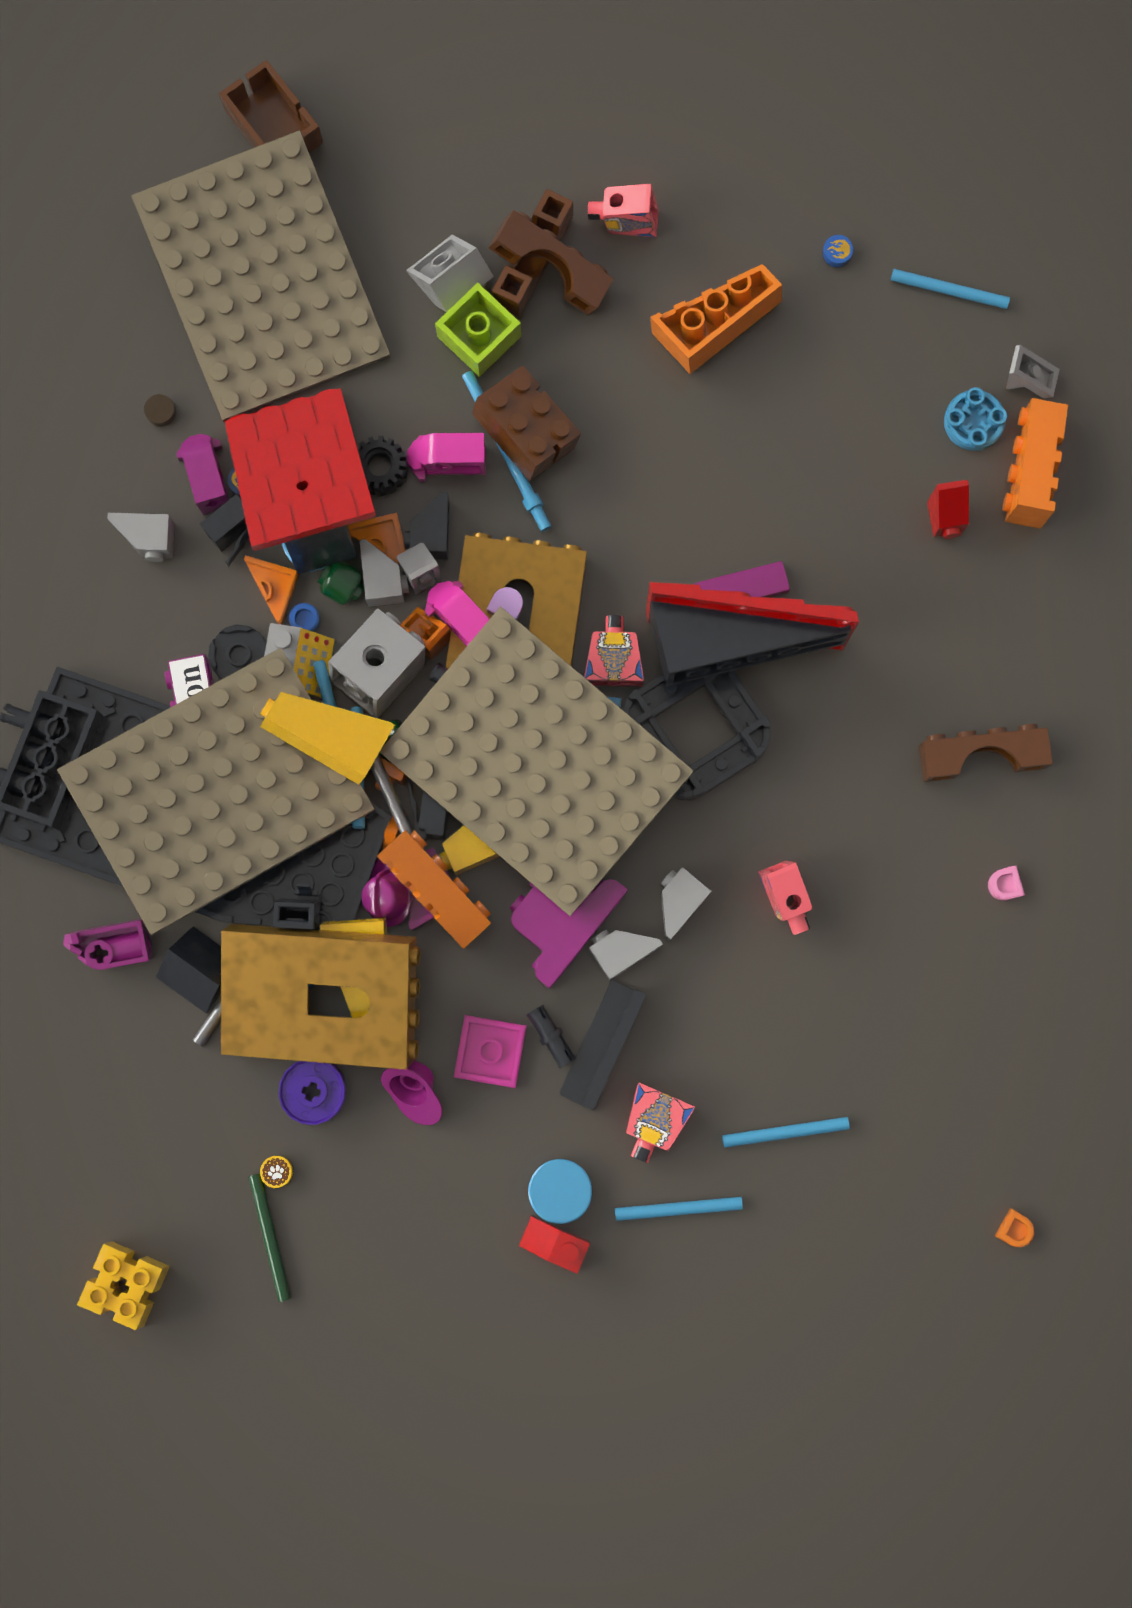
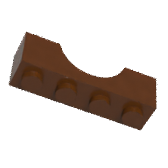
M546 188L532 215L533 223L542 230L546 229L553 232L558 237V241H561L573 218V201ZM528 257L514 265L511 263L505 265L492 289V296L511 314L520 317L549 262L542 258Z
M515 210L505 218L488 247L512 265L528 257L542 258L550 262L562 277L564 285L563 299L587 316L598 308L614 279L607 274L608 272L604 267L599 264H592L583 258L579 250L574 247H567L558 241V237L553 232L546 229L542 230L533 223V220L528 215L516 212Z
M1026 724L1019 726L1018 731L1007 732L1006 727L989 729L988 734L976 735V731L971 730L957 733L958 737L946 738L945 734L927 736V740L919 745L923 781L955 779L960 774L965 759L971 754L983 751L993 752L1002 756L1010 763L1015 772L1047 769L1053 764L1048 728H1038L1037 724Z

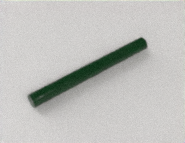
M260 1174L252 1175L248 1178L278 1302L291 1299L263 1181Z

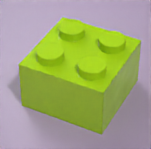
M478 282L435 323L437 337L479 377L522 336L521 323Z

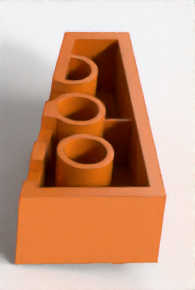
M761 264L727 280V284L714 290L710 288L702 292V296L687 303L682 301L674 305V309L663 314L659 312L651 316L652 334L684 369L691 374L782 302V284Z
M1032 398L1026 408H1021L1018 418V425L1022 426L1021 436H1016L1013 446V454H1017L1015 465L1011 464L1007 482L1012 483L1010 493H1006L1002 506V511L1007 512L1005 522L1041 529L1055 512L1056 502L1052 501L1054 492L1057 491L1059 478L1053 477V474L1057 473L1062 457L1061 450H1057L1056 447L1057 445L1060 446L1064 439L1068 405Z
M406 830L403 831L377 857L391 869L398 880L412 892L415 898L430 911L439 924L464 949L491 924L487 919L491 913L479 900L474 904L466 896L470 890L458 877L453 881L444 872L449 867L437 854L432 858L423 849L427 843L415 830L411 834Z

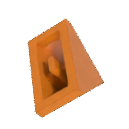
M417 607L400 625L408 633L413 631L422 638L426 647L425 654L431 660L450 641L451 630L448 625L434 616L429 618L420 607Z

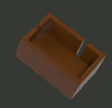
M267 59L245 74L252 95L248 97L244 82L240 78L218 93L224 110L254 148L299 130L309 153L324 143L318 124L304 106L301 107L300 101Z
M521 366L478 396L472 415L530 482L549 468L552 461L556 463L574 450L581 433L545 391L538 392L540 385L527 369Z

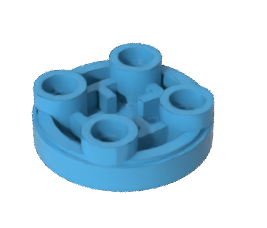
M974 387L960 393L950 402L944 415V428L950 440L960 448L970 451L984 450L992 446L1003 433L1007 412L997 398L980 388Z
M554 1159L542 1164L534 1172L529 1183L528 1195L532 1208L541 1218L551 1223L565 1224L578 1219L587 1210L592 1197V1186L588 1174L580 1165L566 1159Z

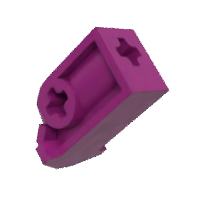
M197 434L188 437L181 444V448L176 454L179 461H184L195 503L201 513L205 515L215 512L230 498L216 453L217 450L223 449L220 440L211 438L208 435Z
M142 919L81 929L67 933L64 936V946L77 954V958L84 964L95 970L145 962L154 957L150 934ZM100 947L102 950L108 951V955L104 958L102 955L96 954V950Z

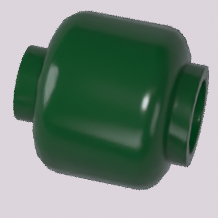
M346 562L326 566L317 583L321 584V593L341 605H346L350 599L357 601L364 589V585L360 583L362 572Z

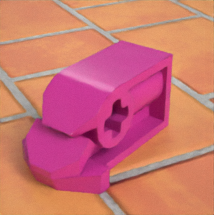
M432 433L419 435L407 450V464L415 473L419 482H426V475H486V443L484 433Z
M460 581L438 583L428 593L425 614L430 618L436 613L453 633L468 646L489 621V618L462 590L464 586Z

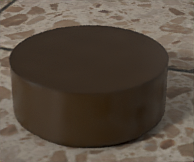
M157 394L151 396L146 401L144 413L151 424L163 427L169 425L174 420L176 408L169 397Z

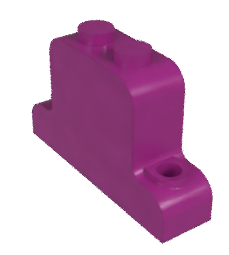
M602 879L571 916L565 913L531 882L529 885L533 888L527 896L524 897L521 894L511 905L513 928L542 951L532 967L535 969L538 981L549 990L627 894L628 889L618 881L613 879L604 881Z

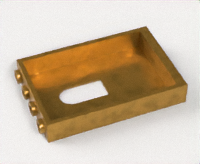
M473 533V536L465 535L459 581L463 584L464 588L462 590L490 619L493 615L488 613L486 609L492 597L499 589L505 588L509 582L516 579H522L530 583L534 590L529 631L572 666L587 551H582L581 547L576 545H564L563 548L552 547L551 543L546 541H534L533 544L521 543V540L515 537H503V540L491 539V536L485 533ZM452 630L446 668H449L467 647Z
M243 924L229 925L221 931V1055L407 1070L412 1062L418 1058L419 1041L414 1040L415 1029L418 1028L420 1012L418 1009H415V998H418L420 993V979L416 978V966H419L421 960V949L416 947L417 937ZM309 984L359 988L367 994L370 1008L367 1014L360 1018L308 1014Z

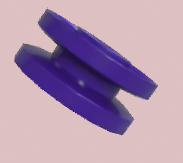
M298 1061L284 1072L279 1082L278 1097L282 1109L291 1119L301 1124L317 1125L331 1120L341 1111L346 1101L347 1084L344 1075L335 1064ZM316 1083L318 1084L316 1089H321L320 1096H314L311 1100L308 1098L309 1094L305 1093V1089Z

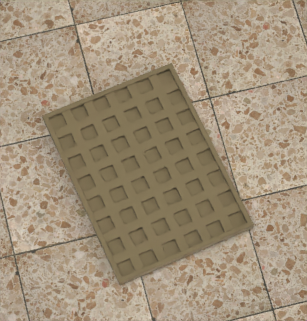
M300 130L131 195L223 422L233 416L254 411L390 357L389 350Z
M501 606L380 750L382 755L569 916L576 911L694 772L692 768Z
M282 648L271 652L57 769L152 936L374 811L373 805L360 784H356L260 727L265 719L264 716L260 715L269 698L275 701L280 692L311 700Z

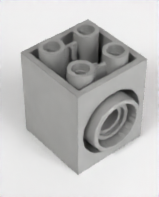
M378 608L328 662L330 682L374 718H379L424 668L426 648L424 641L419 635L413 631L408 633L400 626L401 623L393 614L389 612L384 614Z

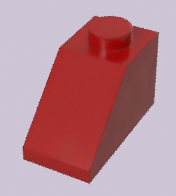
M968 479L937 484L927 501L934 537L943 536L944 539L959 537L969 525Z
M531 1216L519 1246L553 1264L578 1274L590 1241Z

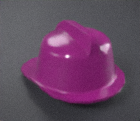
M378 858L371 879L362 890V904L373 919L386 918L387 927L396 926L404 921L409 913L411 891Z
M414 1060L407 1070L388 1068L383 1072L381 1076L382 1085L407 1118L421 1125H433L440 1120L442 1105L433 1091L434 1076L430 1068Z

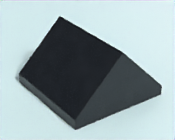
M193 926L168 949L156 978L200 1010L208 1013L221 995V946Z

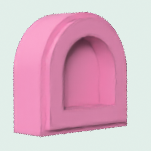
M1016 865L1000 869L990 876L988 889L994 898L1006 901L1025 895Z

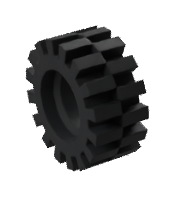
M373 436L369 437L368 443L365 444L364 441L359 443L360 449L358 452L370 493L376 495V492H380L381 495H386L388 490L393 493L396 491L395 487L397 485L401 487L403 485V478L407 477L408 465L404 451L391 438L385 440L384 436H378V440H374ZM379 455L385 456L391 461L389 472L382 476L373 475L368 470L370 460Z

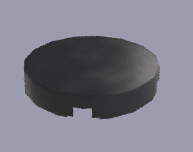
M236 624L225 627L219 632L220 634L210 643L208 653L212 670L222 680L264 657L267 641L254 628Z

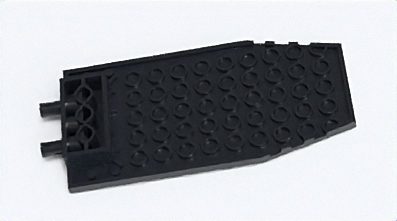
M56 667L47 692L38 691L30 712L7 703L3 710L14 716L1 712L0 721L23 728L8 769L0 767V843L123 887L57 769L169 709L170 706L60 667ZM371 803L374 811L365 816V828L354 829L351 823L200 908L195 913L226 923L273 927L274 902L280 898L297 899V895H295V889H298L297 884H310L312 890H317L318 894H321L320 924L325 921L356 920L362 903V890L371 879L378 860L377 855L381 852L383 846L384 832L392 816ZM320 924L313 930H320Z

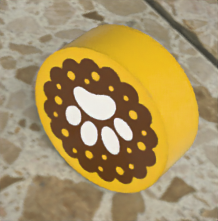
M272 1156L267 1158L261 1165L260 1176L267 1186L280 1188L287 1185L292 1179L293 1167L287 1158Z

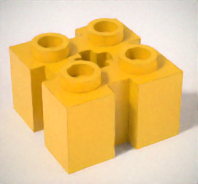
M115 1242L105 1243L93 1269L100 1271L98 1278L87 1280L77 1305L99 1315L111 1310L115 1312L113 1321L138 1330L144 1327L154 1304L153 1301L147 1298L150 1293L160 1290L170 1266L148 1256L136 1261L132 1259L135 1253L134 1250ZM125 1278L127 1280L125 1285L129 1286V1290L122 1292L119 1287V1281Z

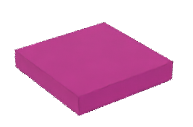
M465 1015L454 1078L516 1088L527 1026Z

